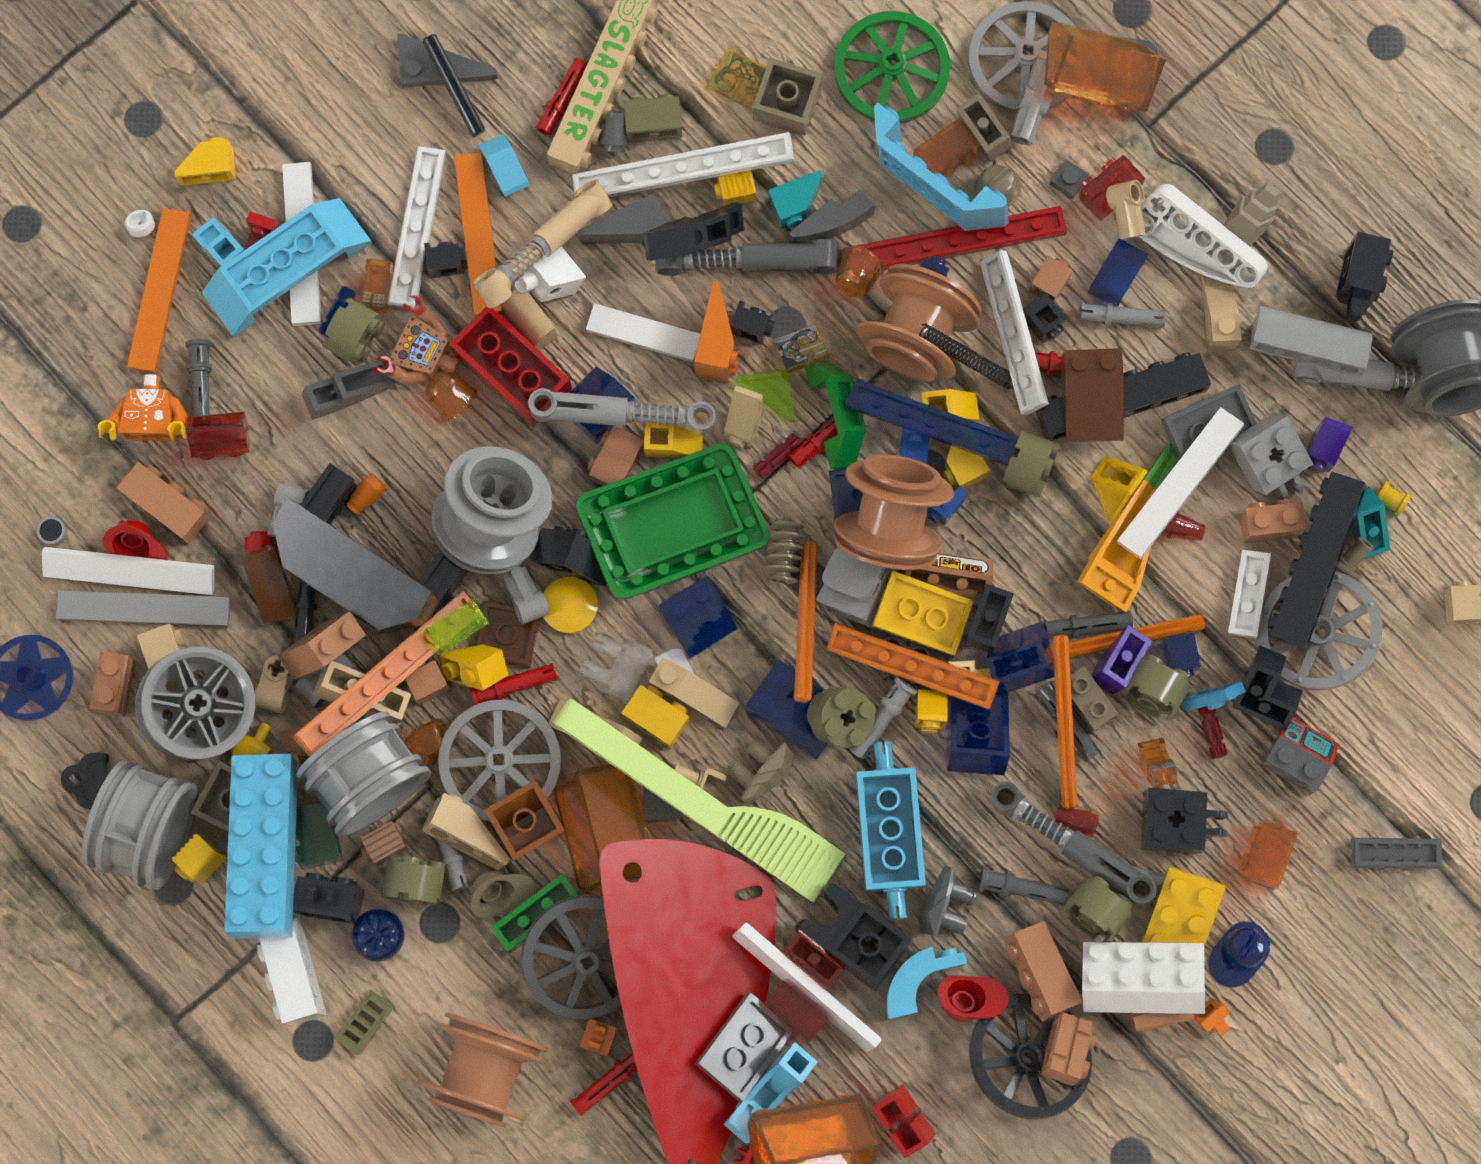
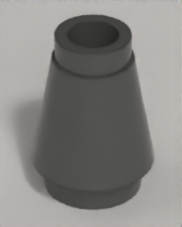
M608 111L600 142L603 144V151L625 152V146L628 145L624 112Z

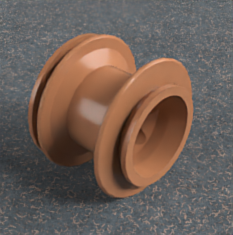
M894 264L890 266L886 275L880 279V287L893 303L883 322L865 321L857 326L856 332L859 339L865 345V349L870 357L898 375L920 382H931L935 379L942 380L953 377L956 373V368L952 360L936 347L934 343L932 344L931 340L927 341V338H923L928 328L924 329L921 337L919 336L920 331L925 327L921 324L927 323L948 337L952 331L969 332L975 330L979 325L978 318L982 309L979 302L962 286L932 270L911 264Z
M874 455L848 466L845 470V477L852 486L863 492L859 511L843 514L835 520L834 541L837 546L858 560L880 567L915 570L932 565L937 558V553L942 548V541L935 532L925 526L929 507L940 506L952 500L954 490L951 485L931 466L902 456Z
M446 1012L444 1017L450 1019L448 1025L440 1023L438 1027L448 1031L456 1039V1043L440 1087L422 1080L417 1081L419 1085L438 1091L435 1097H429L428 1101L504 1128L507 1123L503 1122L504 1115L525 1121L526 1117L505 1109L521 1064L528 1062L546 1064V1060L539 1058L540 1051L547 1052L548 1048L494 1027Z

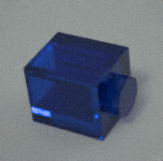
M1190 633L1166 637L1161 642L1166 666L1173 670L1175 668L1181 669L1190 677H1193L1194 672L1201 667L1195 634Z

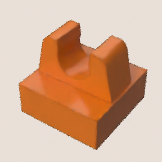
M1213 998L1205 1004V1014H1194V1020H1192L1197 1027L1207 1033L1212 1030L1214 1033H1218L1220 1037L1230 1029L1223 1020L1230 1014L1222 1003Z
M589 1019L580 1047L609 1056L618 1028Z

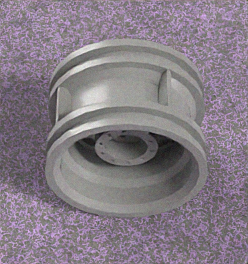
M188 647L177 650L160 659L145 673L139 683L135 696V715L138 726L146 740L158 751L169 757L181 760L207 759L221 755L233 748L245 736L255 712V693L252 681L245 669L233 657L221 650L210 647ZM197 669H201L205 673L204 678L199 681L193 676L194 671ZM169 680H173L177 684V688L173 692L166 689V683ZM220 687H225V688H227V690H228V695H227V697H225V698H220V697H218V696H217V690H218V688H220ZM196 695L200 697L199 701H203V707L198 708L197 712L193 711L194 706H189V700L195 699ZM166 709L170 710L173 714L170 721H165L162 718V712ZM216 716L224 719L222 727L214 726L213 719ZM189 727L196 730L197 734L193 739L185 735V731Z
M387 711L371 715L339 733L313 753L296 773L298 781L306 783L304 789L307 794L317 795L329 812L326 816V821L329 825L336 826L334 832L339 838L355 834L389 814L417 792L431 776L429 768L421 766L423 763L422 758L418 754L412 755L399 737L401 729L396 723H392L393 717Z
M128 760L120 761L106 777L90 811L82 840L81 858L83 864L91 868L97 867L99 871L105 873L114 871L132 877L134 883L142 886L147 884L148 888L154 890L162 888L174 872L173 868L176 866L172 861V856H176V852H181V848L185 847V843L189 839L195 820V815L191 814V811L198 800L197 785L189 781L184 783L182 779L177 777L167 778L149 772L147 767L140 764L134 765V763Z

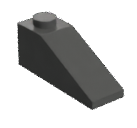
M653 193L580 229L579 234L583 244L644 243L643 232L667 224L669 221Z

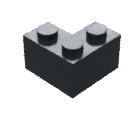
M555 526L554 529H541L538 541L530 557L531 561L551 571L568 573L580 580L586 581L588 584L606 587L607 583L594 555L591 540L587 538L586 532L572 528L570 532L559 526Z
M1259 645L1242 680L1246 692L1235 697L1232 708L1287 731L1298 709L1303 692L1298 688L1279 681L1286 656Z

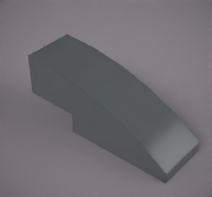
M861 189L840 206L831 198L789 233V243H810L813 240L830 239L841 235L873 216L875 205Z
M374 361L334 373L330 379L304 387L302 397L313 420L364 401L394 386L396 382L394 379L389 378L387 373L375 374L372 368L378 367L383 370L384 366L381 361Z

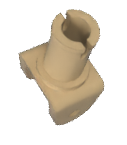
M675 764L673 767L675 771L701 789L704 787L707 776L722 782L727 778L725 774L710 768L697 773L678 764Z

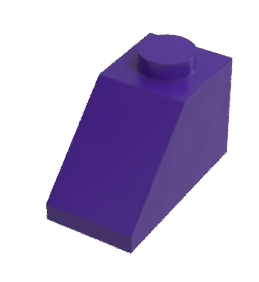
M1325 417L1314 430L1307 448V453L1313 463L1309 468L1317 472H1330L1335 466L1353 427Z
M1127 625L1102 655L1091 674L1098 686L1111 695L1126 688L1140 659L1145 655L1152 640L1130 625Z

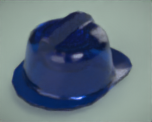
M1243 921L1234 924L1216 944L1209 956L1208 967L1212 977L1225 987H1238L1247 983L1268 957L1270 940L1267 933L1261 926L1253 922Z

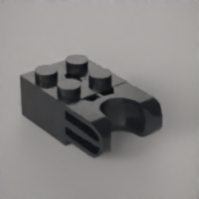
M828 882L823 888L824 897L837 910V919L828 926H818L807 919H803L796 924L795 930L803 939L876 992L910 946L911 938L839 886ZM871 942L875 944L874 953L864 952L863 944L870 945Z

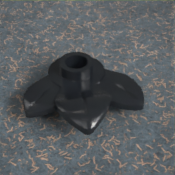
M89 753L83 756L78 765L67 767L61 775L63 788L67 792L74 794L77 803L85 809H92L96 796L110 773L109 770L105 769L109 760V755L106 753ZM73 774L81 776L82 781L79 784H73L70 781V777Z

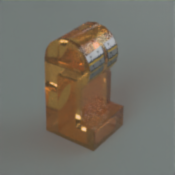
M366 258L362 304L380 315H386L394 265L392 261Z
M1163 737L1137 743L1141 769L1153 789L1160 788L1166 784H1177L1178 778L1175 764L1166 750V743Z

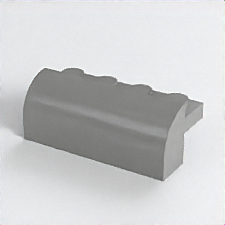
M1260 305L1248 335L1251 336L1248 349L1359 377L1366 370L1372 344V333Z

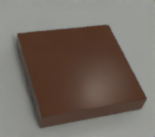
M484 601L475 646L483 644L502 649L506 664L531 668L540 618L521 624L513 605Z

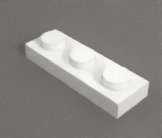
M1242 550L1228 634L1231 636L1258 639L1272 561L1271 553Z

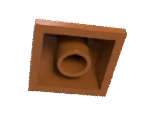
M536 780L484 809L513 861L565 831Z

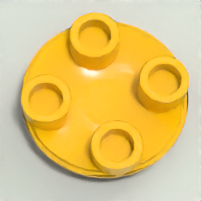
M562 577L548 585L543 593L550 612L549 615L544 616V619L549 626L559 632L576 634L589 626L596 616L598 609L597 596L594 589L586 581L576 577Z

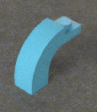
M794 1042L765 1070L744 1101L736 1105L737 1108L724 1125L745 1144H748L783 1099L804 1081L817 1061Z

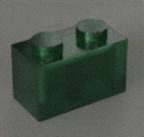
M322 802L296 809V835L298 834L300 846H296L297 857L300 864L304 863L305 867L309 869L344 860L339 837L334 832L336 826H331L326 821V816L329 812Z

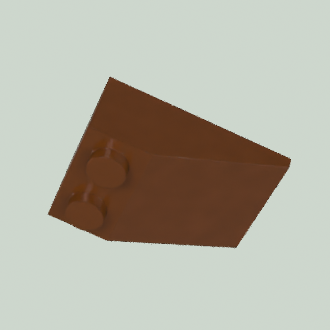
M1122 348L1064 350L1061 357V376L1066 443L1124 440Z

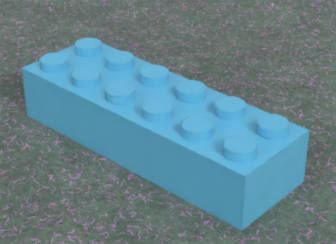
M291 754L232 756L224 931L232 939L292 937L297 809L296 773L298 771V762Z

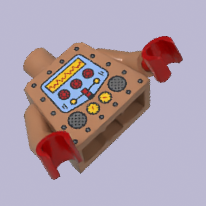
M410 295L415 300V307L411 309L408 304H403V308L407 312H415L416 317L411 315L390 358L386 356L375 358L377 361H381L384 367L383 370L374 367L372 368L373 372L378 375L387 373L389 378L404 385L421 384L427 380L435 381L441 369L455 375L461 360L449 355L451 348L449 346L448 331L440 319L427 307L423 306L420 297Z

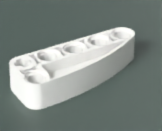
M1170 184L1160 185L1142 204V218H1148L1151 225L1143 220L1146 235L1139 236V238L1170 259L1207 277L1246 288L1254 287L1265 275L1267 262L1260 254ZM1180 214L1186 215L1189 222L1184 221ZM1202 231L1207 232L1211 236V240L1205 238ZM1224 249L1231 251L1234 257L1228 256ZM1246 267L1252 268L1256 275L1249 273Z

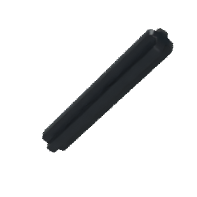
M431 34L425 37L423 44L471 136L481 135L485 132V127L437 35Z

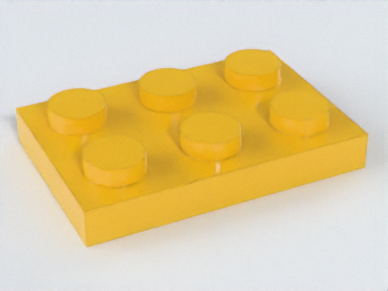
M891 571L872 626L950 656H955L973 601L901 573Z
M1168 866L1141 943H1204L1205 946L1226 886Z

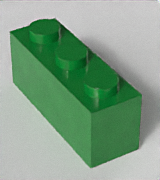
M561 874L490 928L509 953H513L523 945L530 926L545 909L560 900L579 895L565 876ZM557 918L551 921L547 926H549L551 923L557 920Z

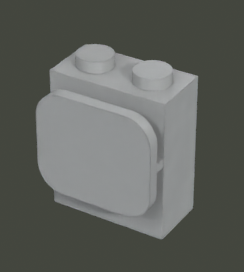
M837 546L823 572L822 580L824 585L816 601L830 613L874 629L872 623L890 572L895 571L902 574L903 570L866 563L848 555Z

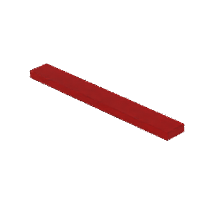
M1057 206L1008 216L1009 223L1005 227L965 231L960 226H954L842 248L847 276L853 277L888 270L894 264L914 265L1063 236L1067 234V228L1062 207Z

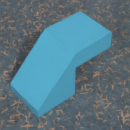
M504 134L478 145L504 197L530 185Z
M214 217L191 234L208 255L220 266H223L245 251Z

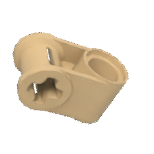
M278 655L269 657L264 663L261 678L255 691V707L283 714L288 704L293 677L283 665ZM282 666L285 668L283 673L279 672L277 674L274 672L275 667Z

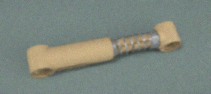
M592 180L581 186L574 193L575 197L531 234L529 242L524 247H521L519 251L515 252L514 256H511L509 260L505 261L504 265L485 271L473 281V286L488 308L496 307L506 301L512 294L511 286L519 280L518 276L522 277L524 272H529V267L533 268L534 263H539V258L543 259L544 257L551 256L589 221L611 208L612 202L598 180Z

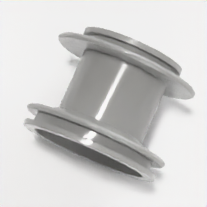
M482 446L464 451L449 464L444 477V490L434 503L431 516L433 537L442 553L461 568L480 574L508 572L522 564L536 546L539 534L538 527L548 518L552 508L553 497L550 484L544 473L535 463L513 450L497 446Z

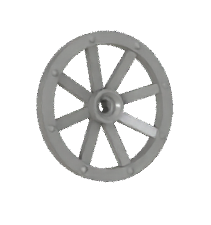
M1024 1L1004 5L991 12L982 20L971 39L968 63L971 77L980 93L992 104L1013 113L1018 111L1016 109L1017 100L1002 95L994 87L1017 67L1021 69L1018 97L1023 87L1027 84L1030 70H1032L1034 61L1037 58L1047 59L1057 65L1073 68L1069 80L1061 89L1058 88L1055 82L1053 83L1050 92L1052 100L1048 109L1050 110L1063 103L1076 89L1084 69L1085 50L1077 28L1063 13L1042 3ZM1027 14L1025 39H1020L1002 20L1015 15ZM1036 16L1048 19L1059 27L1040 40H1033ZM994 26L1015 47H980V44L986 33ZM1066 35L1072 45L1074 58L1041 50ZM1030 51L1032 56L1024 55L1023 52ZM979 57H1013L1008 64L988 81L985 79L980 68Z
M1336 571L1322 616H1319L1310 640L1311 645L1298 674L1284 666L1281 678L1304 689L1330 690L1354 681L1368 669L1380 648L1382 620L1375 600L1361 583L1346 574ZM1292 576L1280 583L1264 602L1258 637L1259 645L1279 654L1297 648V646L1285 642L1271 647L1269 639L1270 620L1274 613L1279 614L1275 608L1279 603L1283 587H1289ZM1341 586L1351 590L1364 603L1331 621ZM1369 612L1371 622L1369 641L1336 632L1337 629ZM1322 627L1326 629V633L1323 636H1317L1315 633L1316 630L1318 631ZM1333 641L1364 649L1365 652L1351 668L1345 671L1331 643ZM1320 647H1323L1337 675L1328 678H1309L1307 676Z
M509 700L482 702L461 713L446 731L439 750V773L446 792L460 797L463 803L472 808L479 819L485 821L490 820L484 809L471 804L469 801L493 774L496 777L497 801L506 797L505 774L511 776L522 787L530 783L513 767L514 764L551 763L548 778L542 788L543 794L548 799L556 787L561 770V751L551 726L532 708ZM493 711L494 747L489 746L466 724L479 715ZM502 711L518 713L531 720L506 747L503 746ZM537 727L542 731L547 740L550 754H512ZM461 731L486 754L485 757L450 759L451 748L458 733ZM497 755L504 756L505 763L503 765H495L494 758ZM486 766L487 768L461 795L453 782L450 768Z

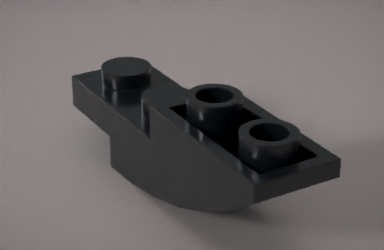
M733 202L697 217H683L643 232L647 260L652 261L680 256L731 241L732 235L745 231L741 204Z

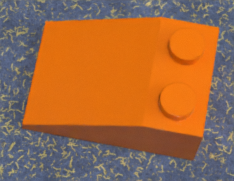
M713 281L694 359L695 376L729 384L730 376H736L739 363V360H737L738 352L734 351V340L719 282Z

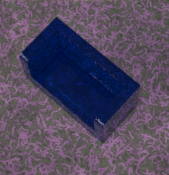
M1119 238L1093 280L1088 293L1105 303H1113V306L1119 307L1124 295L1140 268L1143 267L1149 254Z

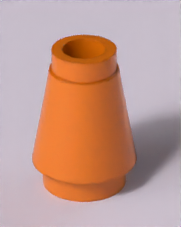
M372 473L367 477L363 476L346 505L356 515H359L385 495L383 492L387 489V486Z

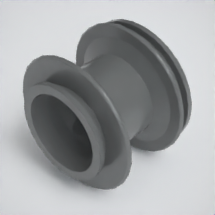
M1462 299L1439 303L1422 309L1401 321L1391 335L1393 343L1392 354L1399 361L1419 365L1422 376L1407 392L1405 398L1407 406L1418 412L1438 417L1458 416L1481 409V300Z

